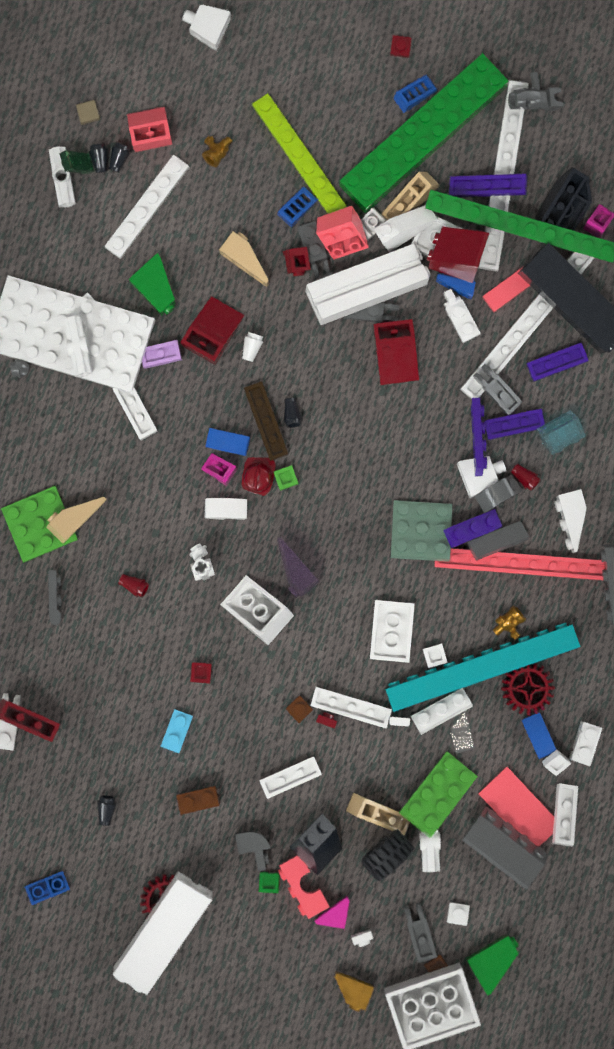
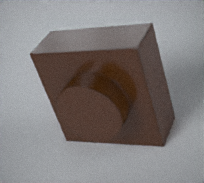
M301 696L296 698L286 708L298 723L313 711Z

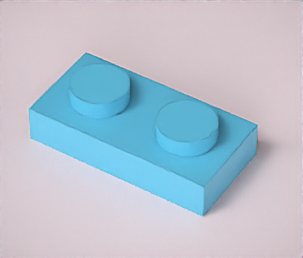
M174 709L161 747L180 753L193 716Z

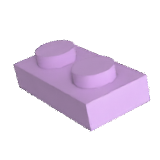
M178 340L147 347L142 360L144 369L182 360Z

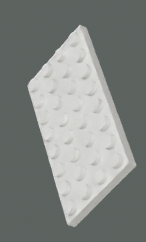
M12 276L7 277L0 298L1 355L21 359L31 364L75 376L72 359L69 356L66 345L68 338L64 319L70 316H81L84 334L87 337L90 349L88 355L92 374L79 378L132 393L155 318Z

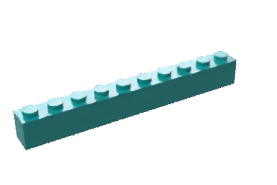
M567 623L555 626V631L549 632L546 629L537 632L538 637L530 639V636L518 639L519 643L511 645V642L500 645V650L493 652L491 648L482 651V656L474 658V655L462 658L463 663L456 665L455 661L445 664V669L437 671L436 668L425 671V676L418 677V674L407 677L408 682L402 684L399 681L388 684L389 688L385 689L392 711L418 704L579 648L580 644L573 625L567 626Z

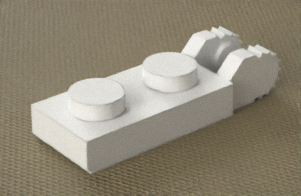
M3 693L2 699L9 701V695ZM15 695L14 704L20 705V695ZM0 720V749L14 751L18 727Z

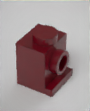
M307 247L283 251L287 274L293 273V277L304 276L305 271L311 270ZM294 260H296V261L298 262V266H297V267H295V261H294Z

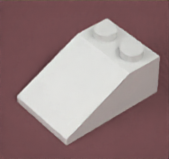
M247 575L220 604L267 645L273 641L294 616L285 605Z

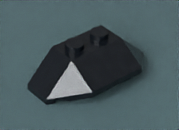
M571 167L555 182L538 210L535 220L575 231L592 203L589 177Z

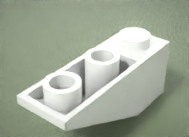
M581 489L558 495L556 497L557 500L554 501L557 512H561L562 519L560 520L562 531L567 533L568 538L565 539L567 549H571L572 553L578 551L586 513V504Z

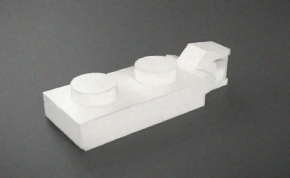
M451 289L444 292L447 303L444 304L445 310L462 343L479 336L481 333L461 297H455Z

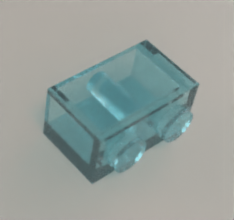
M571 410L537 429L544 447L551 455L561 452L564 448L586 437L579 418Z

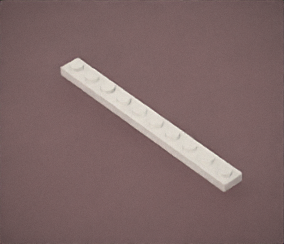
M509 80L494 175L514 174L524 109L523 107H520V109H510L508 96L509 93L514 92L513 90L523 88L528 90V83ZM490 196L489 207L508 212L510 196ZM485 226V232H488L489 236L479 263V269L498 272L504 231Z
M573 252L567 261L582 274L594 257ZM538 294L460 390L471 399L479 398L484 392L483 386L474 379L473 375L478 373L488 382L490 377L481 368L484 364L488 365L495 374H499L553 307Z

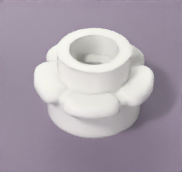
M197 544L190 549L191 553L189 555L193 557L194 561L201 559L208 554L207 546Z

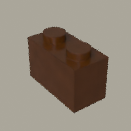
M216 785L176 795L180 815L220 806Z

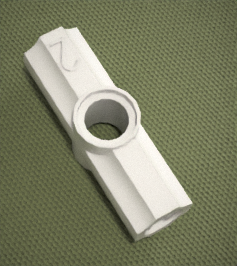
M60 146L49 149L58 205L59 207H71L75 205V198L66 148ZM60 174L67 175L62 181L57 179Z
M70 316L64 319L68 338L66 345L69 356L72 359L75 377L88 376L92 374L88 355L90 349L87 337L84 334L81 316Z
M202 558L197 559L195 563L191 564L196 581L200 579L207 580L210 576L215 575L210 558L205 560Z
M437 829L431 838L420 832L422 871H440V832Z

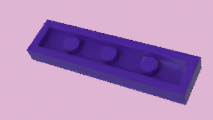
M527 175L450 176L449 195L455 197L527 195Z
M472 398L471 402L475 476H483L484 469H487V457H483V451H486V440H482V434H485V422H481V417H484V405H480V398Z

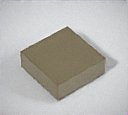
M95 100L76 105L81 125L100 120Z

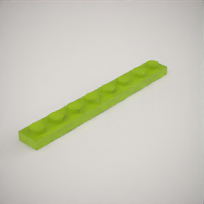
M269 94L252 104L253 108L327 214L346 208L347 206Z

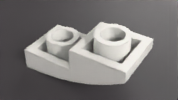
M372 208L361 220L367 242L376 234L374 229L387 221L375 208Z
M206 498L205 518L247 519V499Z

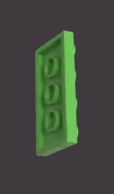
M446 752L399 813L427 837L431 838L478 776L449 752Z

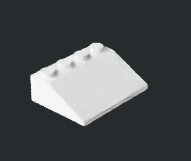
M460 963L384 988L403 1049H413L481 1026Z

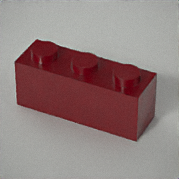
M2 699L0 702V720L53 742L60 726L59 723L5 699Z

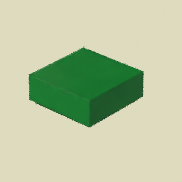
M260 872L259 892L279 893L280 874Z

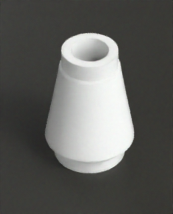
M248 332L244 340L242 359L253 362L263 344V336Z

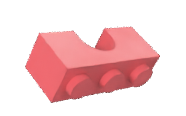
M298 855L279 865L281 869L278 872L283 881L287 880L290 887L288 890L293 899L297 897L300 903L297 907L302 916L306 915L309 919L329 908V904L320 888L313 892H307L301 888L300 880L305 874L310 872V869Z

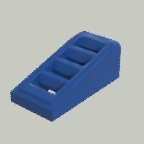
M425 75L397 91L394 100L403 113L435 93L437 88L429 77ZM421 83L425 84L428 91L424 90V88L421 86ZM415 87L419 89L421 95L418 94V92L415 90ZM408 92H411L415 98L412 99Z
M303 187L277 212L278 216L292 228L318 199ZM304 194L311 201L308 203L301 197V195ZM298 199L305 205L304 208L296 202ZM294 205L300 211L297 213L291 206ZM287 210L294 215L293 218L286 213Z
M438 274L436 282L467 299H472L475 281L471 283L443 274Z

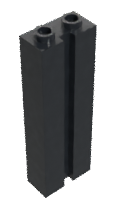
M549 243L543 245L518 274L599 353H610L614 349V306Z

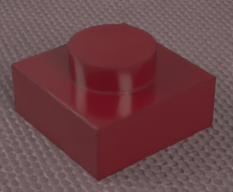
M393 35L390 56L409 58L412 37Z
M192 662L190 682L210 684L212 664Z
M323 712V715L318 714L316 720L317 723L334 729L337 723L336 720H333L335 716Z

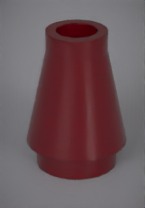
M517 464L511 471L522 486L530 491L541 480L537 473L522 467L520 464Z
M122 574L118 582L119 585L136 597H144L149 588V583L145 579Z

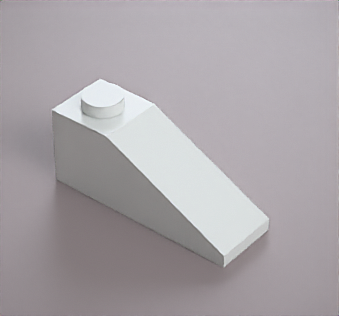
M425 205L390 218L374 230L390 253L437 222L438 219L433 211L425 209Z

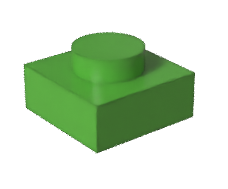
M292 465L274 471L280 491L298 485Z

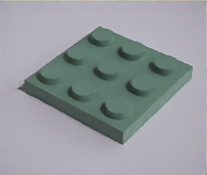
M394 500L391 558L450 562L451 547L443 530L451 527L452 504Z

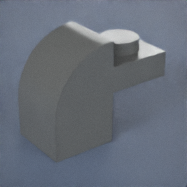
M512 474L474 497L483 512L486 513L522 492V489Z
M256 831L236 833L238 853L244 854L255 851L258 871L266 870V865H269L268 853H264L263 850L271 848L267 838Z

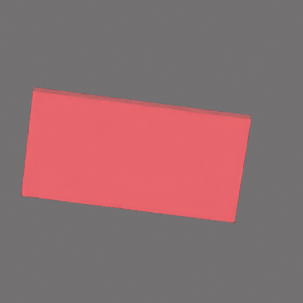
M505 767L478 793L502 820L510 823L519 833L526 835L537 847L541 846L553 834L554 816L508 767Z

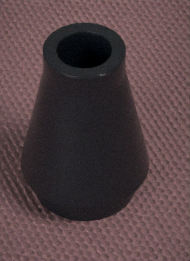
M116 142L115 146H112L108 169L119 173L130 155V148Z
M105 144L90 146L89 154L96 173L107 172L108 149L105 148Z
M296 398L285 399L284 423L286 427L295 428L301 426L303 419L296 403Z
M101 795L97 801L99 825H111V819L117 804L115 797Z

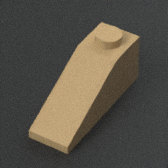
M418 172L381 215L386 220H389L395 216L417 209L428 199L430 190L435 191L440 185L428 172Z
M232 232L219 249L220 254L267 287L269 280L249 242H247L248 238L240 232L238 234Z
M101 497L64 509L59 514L55 512L48 519L50 523L46 528L64 544L107 499Z
M353 793L346 810L356 817L388 830H399L403 835H405L410 823L398 811L356 793Z

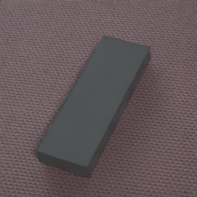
M518 521L468 541L467 545L477 561L529 540V535L522 522Z

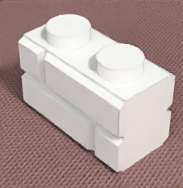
M580 722L569 760L590 766L602 728L586 722Z

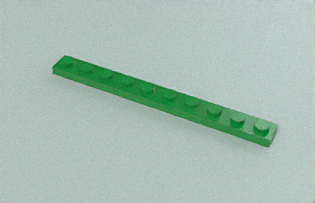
M430 190L425 209L542 243H549L556 247L613 263L614 242Z

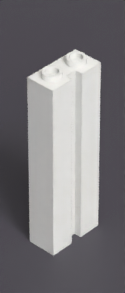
M414 244L309 283L306 285L305 292L320 325L425 286L428 283L430 272L428 267L420 262L422 260L420 250H416Z
M178 872L115 964L113 970L115 978L122 983L126 982L131 985L135 991L143 992L147 995L212 901V891L200 884L196 885L192 882V879Z

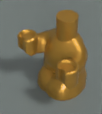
M208 136L204 142L210 149L204 151L202 156L210 166L217 167L221 159L225 158L229 151L228 146L232 143L229 137H226L220 143H215L212 136Z
M513 605L507 613L495 620L498 626L493 631L497 636L503 631H508L511 633L510 636L516 640L520 636L516 626L525 622L526 618Z

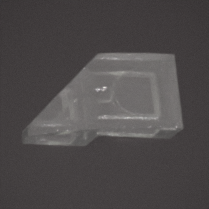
M464 711L460 713L450 732L455 753L475 749L466 712Z

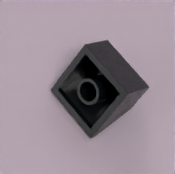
M323 814L315 819L289 846L316 875L342 850L336 827Z

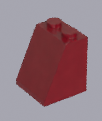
M442 227L440 233L436 232L433 244H436L435 249H430L427 261H430L428 268L473 283L489 233Z

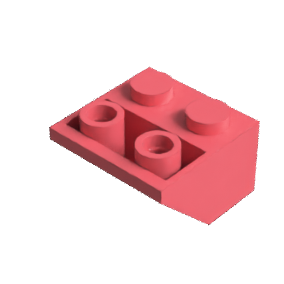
M165 107L127 114L135 152L172 145Z
M353 206L317 218L316 234L333 260L368 248L361 219Z

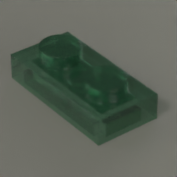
M66 150L59 153L65 172L81 174L94 172L89 153Z

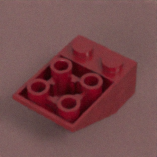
M211 296L181 340V345L216 365L245 315Z
M413 320L373 324L380 385L419 381Z

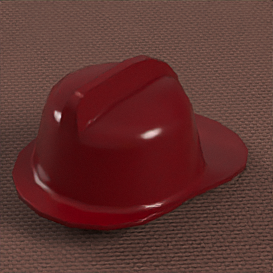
M248 457L242 475L243 489L265 496L273 484L275 461L270 462L269 457Z

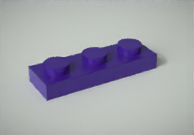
M582 343L528 362L526 365L533 382L586 363L589 360Z
M542 409L484 421L487 440L545 428Z
M494 509L443 531L450 547L453 548L498 530L503 526Z

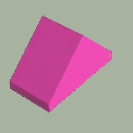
M599 204L583 229L600 238L614 218V213Z
M211 453L201 470L227 486L237 468L235 465Z
M347 896L315 918L316 924L345 929L349 898Z

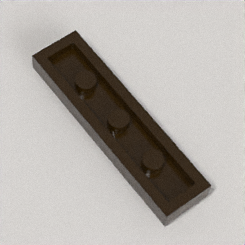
M262 381L245 387L244 391L270 462L289 455Z

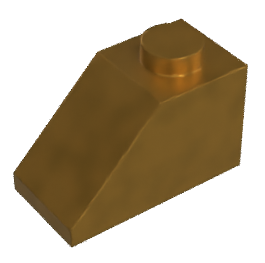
M336 971L335 978L346 1003L349 1004V1008L358 1012L361 1009L366 1011L374 986Z

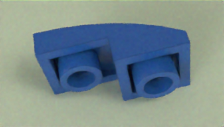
M209 428L205 447L246 456L250 437Z
M540 712L522 720L539 759L556 751Z
M63 871L24 886L31 905L70 890Z

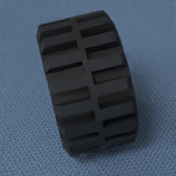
M394 830L363 857L361 864L376 881H380L395 871L413 853L414 847L399 830Z

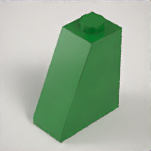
M157 253L131 276L129 281L151 306L163 316L164 314H170L174 310L176 302L160 255Z
M505 934L466 958L487 996L493 992L519 954L516 950L519 945L513 936L509 938Z

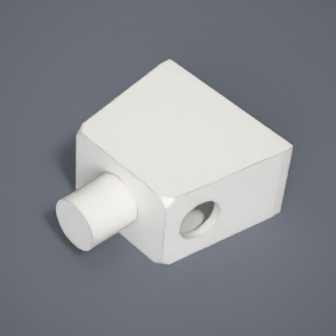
M200 5L197 13L186 10L183 16V21L191 24L190 34L214 50H217L231 19L229 11Z
M485 456L487 457V469H484L483 476H475L474 459L463 460L457 463L469 498H473L498 482L497 474L506 471L502 460L492 464L490 457Z

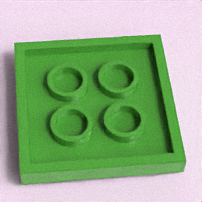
M56 486L1 508L23 563L78 540L74 533L63 544L46 528L50 523L48 519L55 512L59 514L65 509Z

